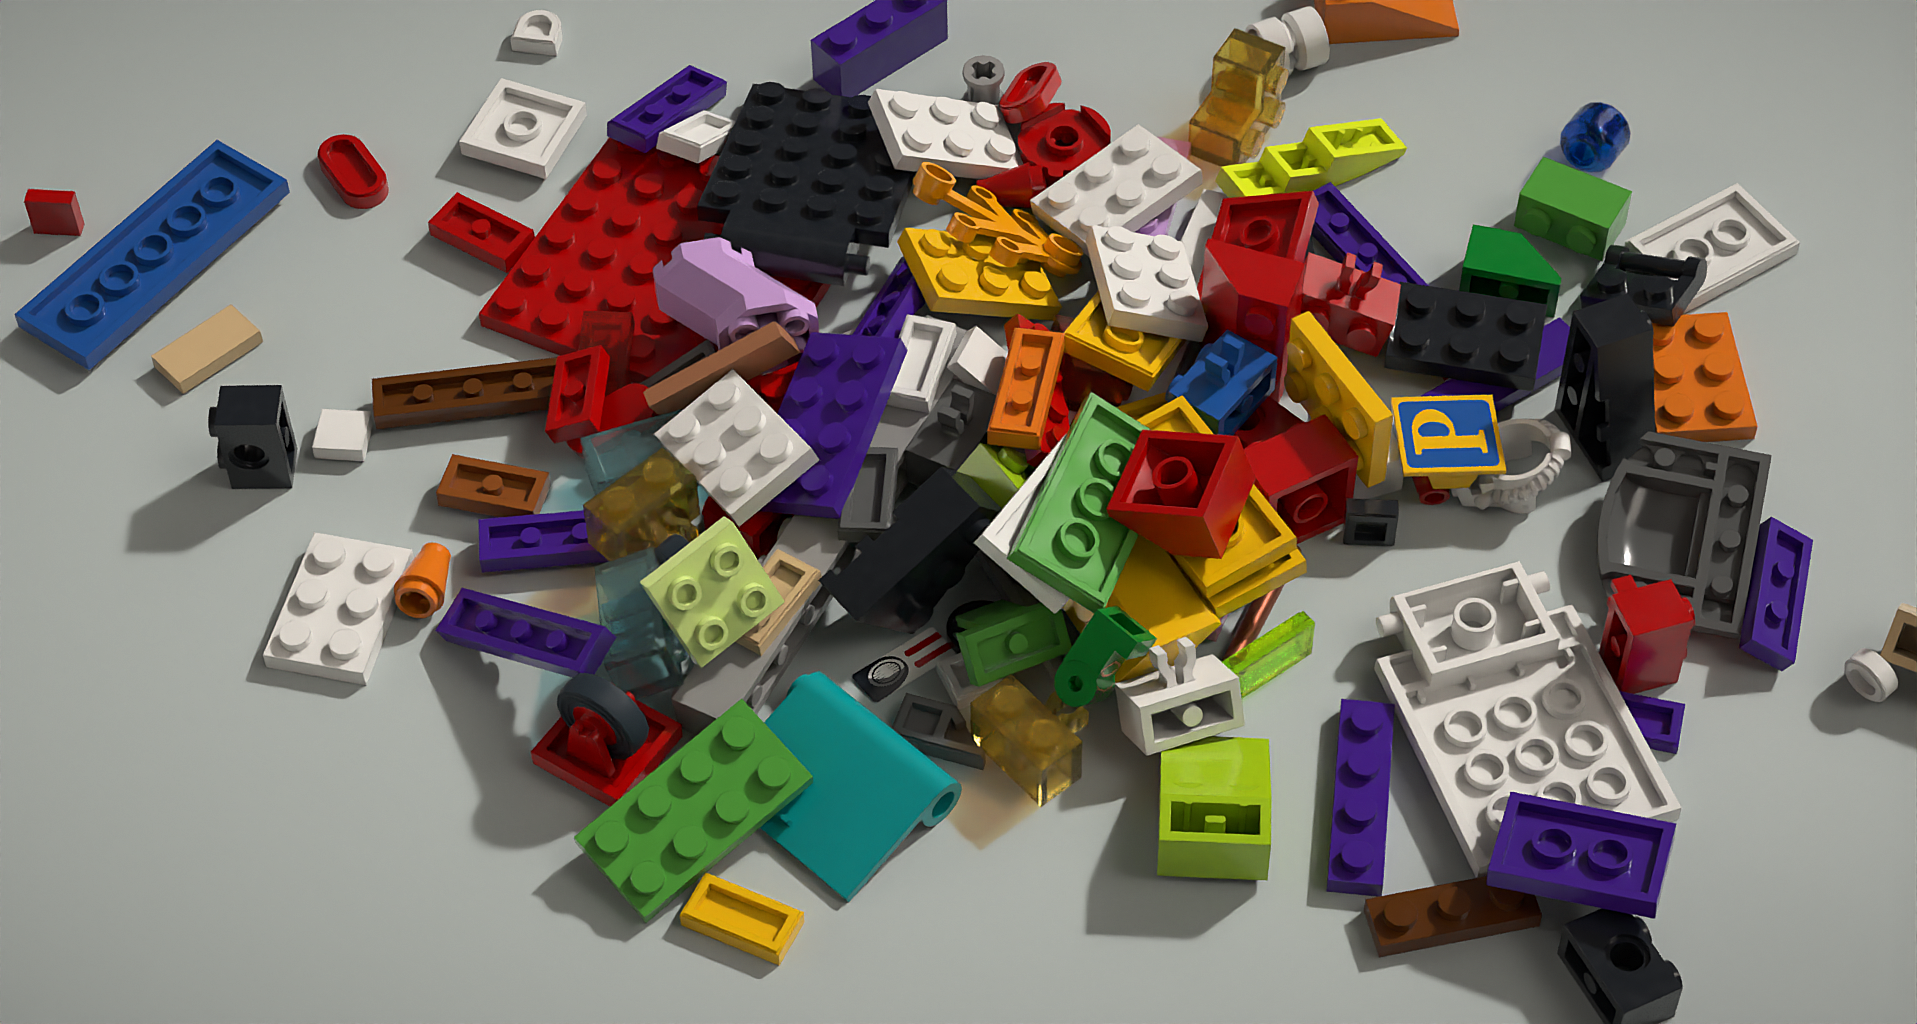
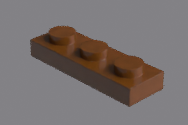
M1487 876L1365 899L1364 914L1379 958L1540 927L1542 918L1535 895L1488 886Z

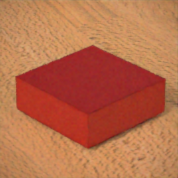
M27 190L24 204L34 234L81 236L85 223L75 191Z

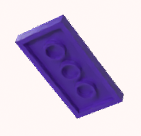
M811 332L777 414L812 448L819 461L759 511L834 519L841 517L842 509L851 489L854 487L908 350L901 338Z

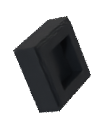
M1346 498L1343 544L1394 546L1399 516L1398 500Z

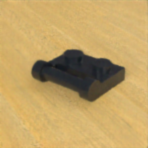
M1610 245L1607 249L1603 265L1580 295L1581 308L1628 293L1638 309L1647 313L1652 323L1674 326L1704 284L1707 276V261L1705 258L1689 256L1686 260L1640 254L1629 252V248L1626 246ZM1626 271L1636 272V273H1643V274H1649V275H1655V276L1653 277V276H1647V275H1641V274L1628 273V272H1626Z

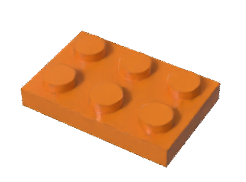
M1728 313L1681 315L1674 326L1652 323L1654 332L1655 433L1701 442L1755 439L1758 425Z

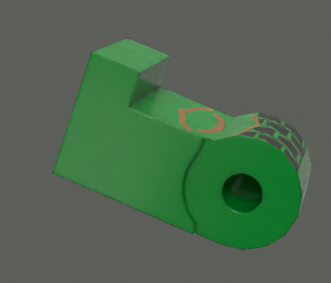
M1118 606L1097 609L1056 672L1054 687L1057 696L1063 703L1071 707H1082L1105 700L1114 689L1115 674L1123 662L1128 659L1146 656L1149 648L1153 646L1157 638Z

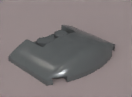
M1648 431L1639 442L1643 447L1636 451L1628 460L1625 458L1622 460L1610 481L1604 497L1597 532V562L1602 586L1607 596L1611 597L1612 594H1615L1610 587L1611 580L1632 575L1637 587L1672 579L1681 598L1686 597L1693 607L1695 626L1691 630L1740 639L1772 455Z

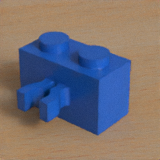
M1227 329L1214 344L1208 343L1201 349L1195 364L1185 375L1179 374L1172 380L1166 391L1165 400L1169 403L1183 395L1213 434L1234 435L1275 390L1278 357Z

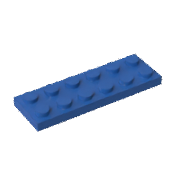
M216 140L15 313L18 327L87 370L92 369L290 193L287 179L221 141Z

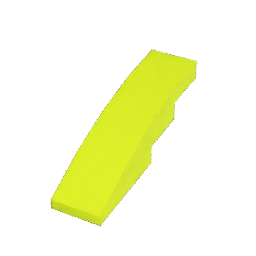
M1382 118L1309 127L1302 142L1265 147L1259 162L1221 166L1215 182L1228 198L1313 191L1330 182L1337 186L1365 175L1403 156L1407 147Z

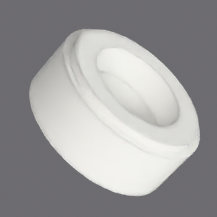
M1859 649L1844 664L1848 681L1857 692L1868 700L1882 702L1898 688V679L1891 666L1884 658L1870 649Z

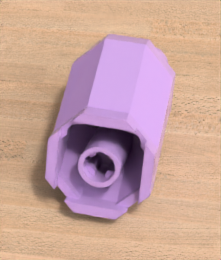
M721 237L680 243L671 251L673 259L666 266L663 267L661 260L653 268L659 310L716 344L719 350L773 321H776L794 338L800 353L763 373L773 372L799 362L811 332H819L815 303L754 266L751 252L741 248L740 254L732 250L731 242Z

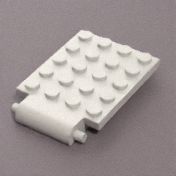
M1520 561L1392 596L1389 602L1390 614L1376 617V626L1380 636L1386 637L1396 634L1404 652L1377 659L1374 670L1390 703L1395 704L1394 711L1476 878L1487 876L1489 863L1510 792L1667 822L1679 820L1682 809L1574 606L1571 604L1546 611L1537 594L1550 590L1547 574L1541 571L1527 575Z

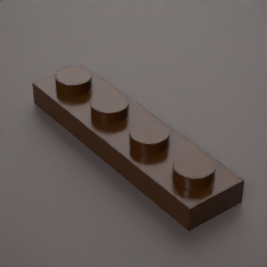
M557 357L373 378V414L376 430L549 409Z

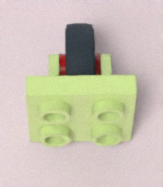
M725 516L691 542H688L678 534H674L663 541L654 552L660 566L640 581V584L692 661L701 668L785 603L733 521Z

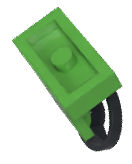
M1003 599L995 602L987 600L971 601L956 608L947 620L946 637L948 644L957 654L962 653L970 684L977 687L1066 654L1072 648L1062 610L1060 609L1054 614L1042 602L1025 607ZM953 633H957L956 635H957L958 641H957L956 638L954 637Z

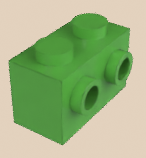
M1543 157L1519 193L1514 227L1603 262L1607 249L1610 245L1614 244L1626 224L1632 191Z

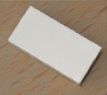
M703 110L660 132L656 149L695 163H700L723 150L736 121Z
M907 314L899 338L902 339L908 351L886 405L925 413L930 412L957 335L956 323Z

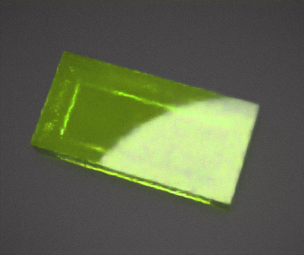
M1304 611L1298 612L1222 661L1225 666L1239 677L1241 698L1246 697L1312 654L1315 622Z

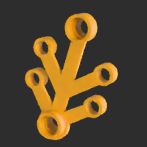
M923 162L913 178V184L915 185L913 189L914 195L931 205H938L940 200H944L970 215L955 212L946 227L947 232L957 240L972 243L976 234L996 237L997 239L989 254L995 261L1007 267H1015L1019 258L1039 261L1045 270L1059 277H1064L1066 274H1077L1081 269L1082 263L1080 259L1083 255V250L1072 240L1059 234L1052 233L1048 235L1040 227L1038 220L1026 211L1014 209L1011 215H1009L997 202L996 196L983 187L971 186L968 194L964 197L952 190L956 179L946 169L930 162Z

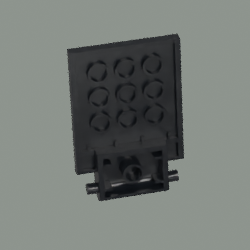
M776 82L753 83L697 205L699 221L724 224L721 235L705 233L703 240L721 237L731 242L732 250L740 254L741 248L751 252L754 266L770 276L845 286L849 273L868 275L870 256L857 255L860 244L889 248L911 190L913 178L917 172L894 168L868 104L871 96L856 95L847 97L832 95L820 88L804 91L785 88Z

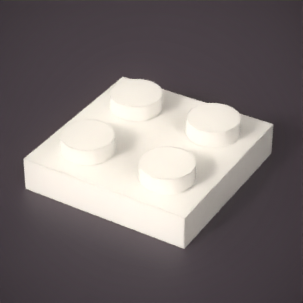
M501 78L460 139L461 154L547 179L586 118V104L579 100Z

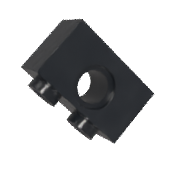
M282 385L220 386L217 406L210 407L208 428L210 436L218 438V466L220 469L227 470L231 488H293L298 448Z
M1601 908L1564 924L1557 954L1604 1024H1658L1675 1016L1683 989L1681 976L1675 965L1669 960H1663L1652 944L1650 931L1642 918L1628 913ZM1615 965H1623L1633 971H1623L1615 967Z

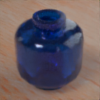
M1590 102L1580 107L1565 125L1560 134V146L1566 159L1574 167L1587 172H1602L1610 168L1630 142L1631 130L1626 118L1615 107L1603 102Z

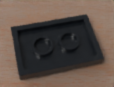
M1400 282L1401 289L1395 325L1389 336L1384 368L1533 392L1547 304Z

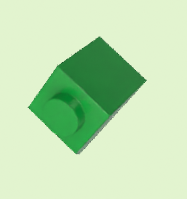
M1473 224L1462 267L1459 291L1547 304L1546 316L1554 318L1562 280L1559 274L1521 233Z

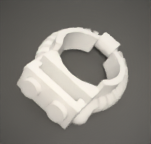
M1522 418L1502 421L1498 423L1505 462L1531 456L1532 441L1545 444L1550 449V453L1546 455L1544 461L1538 467L1520 475H1478L1469 488H1451L1453 497H1459L1462 506H1476L1481 510L1487 507H1501L1513 513H1530L1536 509L1538 491L1541 490L1543 492L1547 488V484H1552L1554 478L1560 473L1564 461L1571 457L1570 436L1567 433L1560 432L1554 424L1546 420Z

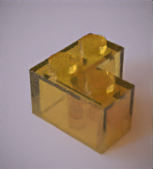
M1233 29L1213 57L1211 92L1189 121L1188 142H1191L1192 156L1220 167L1243 164L1249 158L1255 159L1258 156L1266 133L1270 127L1276 129L1279 126L1285 113L1286 103L1281 101V97L1289 74L1288 69L1284 68L1286 47L1242 30Z

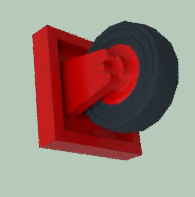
M580 673L568 681L558 694L557 707L561 717L531 750L533 764L611 807L659 766L683 737L682 725L636 700L632 693H624L612 682L594 674Z

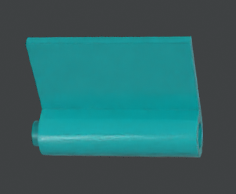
M820 671L813 672L810 675L803 674L799 676L789 687L787 697L764 722L813 776V784L760 828L847 902L851 901L920 821L928 827L940 823L950 814L961 796L962 786L957 780Z

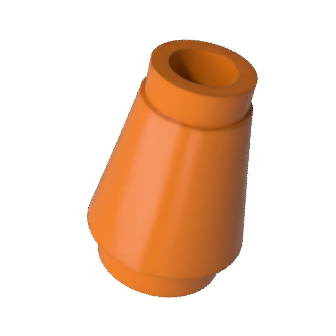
M433 542L423 545L421 551L394 585L395 602L397 607L406 615L414 618H427L443 606L449 562L451 560V554L446 547Z

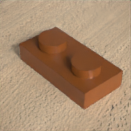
M452 454L436 491L438 506L496 517L540 514L550 489L551 481L549 472Z

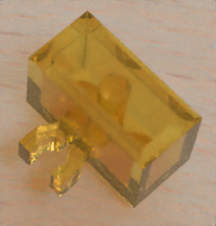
M663 448L583 504L588 543L621 572L632 566L674 534L681 535L688 542L693 541L699 536L698 528L691 523V521L700 516L696 476Z
M1010 674L970 703L971 735L977 745L982 747L985 754L1042 807L1082 778L1083 741L1074 733L1088 725L1089 711L1082 706L1073 713H1061L1056 717L1059 710L1068 706L1061 701L1056 691L1048 697L1044 705Z

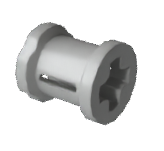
M982 55L969 59L964 64L962 70L964 82L967 84L964 101L986 102L998 105L999 107V102L1004 95L1000 90V84L1005 76L1003 64L992 56Z

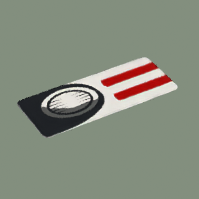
M930 627L852 675V678L873 702L878 703L935 668V662L953 656L956 652L933 627Z

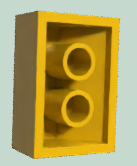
M1138 535L1105 608L1112 606L1120 607L1153 634L1157 640L1152 647L1159 645L1167 653L1168 665L1174 666V660L1179 654L1177 639L1187 637L1195 644L1196 648L1222 623L1174 556L1143 536ZM1070 598L1062 607L1081 634L1094 613ZM1149 651L1146 656L1125 660L1115 674V683L1158 671L1151 663Z

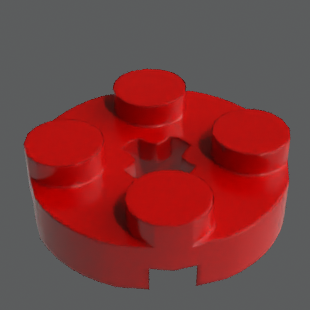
M1051 103L1038 116L1022 122L1021 132L1018 135V153L1023 164L1030 162L1031 166L1042 164L1047 187H1050L1111 144V129L1103 116L1095 110L1080 105V111L1065 109V103ZM1060 139L1064 143L1074 142L1071 146L1066 147L1056 145V141Z

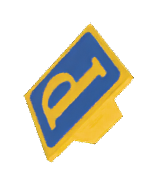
M1493 395L1391 397L1403 477L1428 476L1433 489L1469 488L1478 475L1506 474L1507 470Z

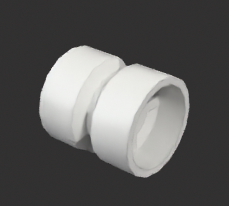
M1311 6L1284 13L1281 21L1276 17L1249 24L1245 29V44L1249 61L1254 72L1263 82L1290 75L1294 67L1299 71L1326 64L1329 59L1330 47L1325 25L1318 12Z

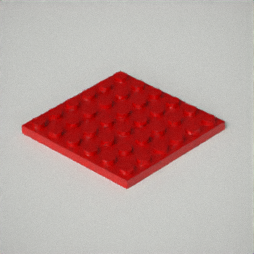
M609 137L479 312L481 326L559 356L602 345L610 356L608 374L631 383L639 384L706 341L707 339L659 310L653 268L661 260L663 267L666 266L673 259L671 251L680 243L703 240L705 233L721 235L724 224L699 221L697 214V205L720 155L715 154L700 163H695L656 149L657 145L648 152L643 153ZM770 276L815 303L816 308L831 287V284ZM714 344L717 351H719L718 346ZM768 373L759 374L752 379H755Z

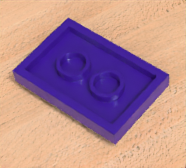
M1510 792L1487 871V885L1655 919L1675 840L1677 823Z

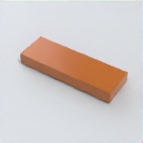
M1014 328L987 430V444L1039 450L1065 348V333Z

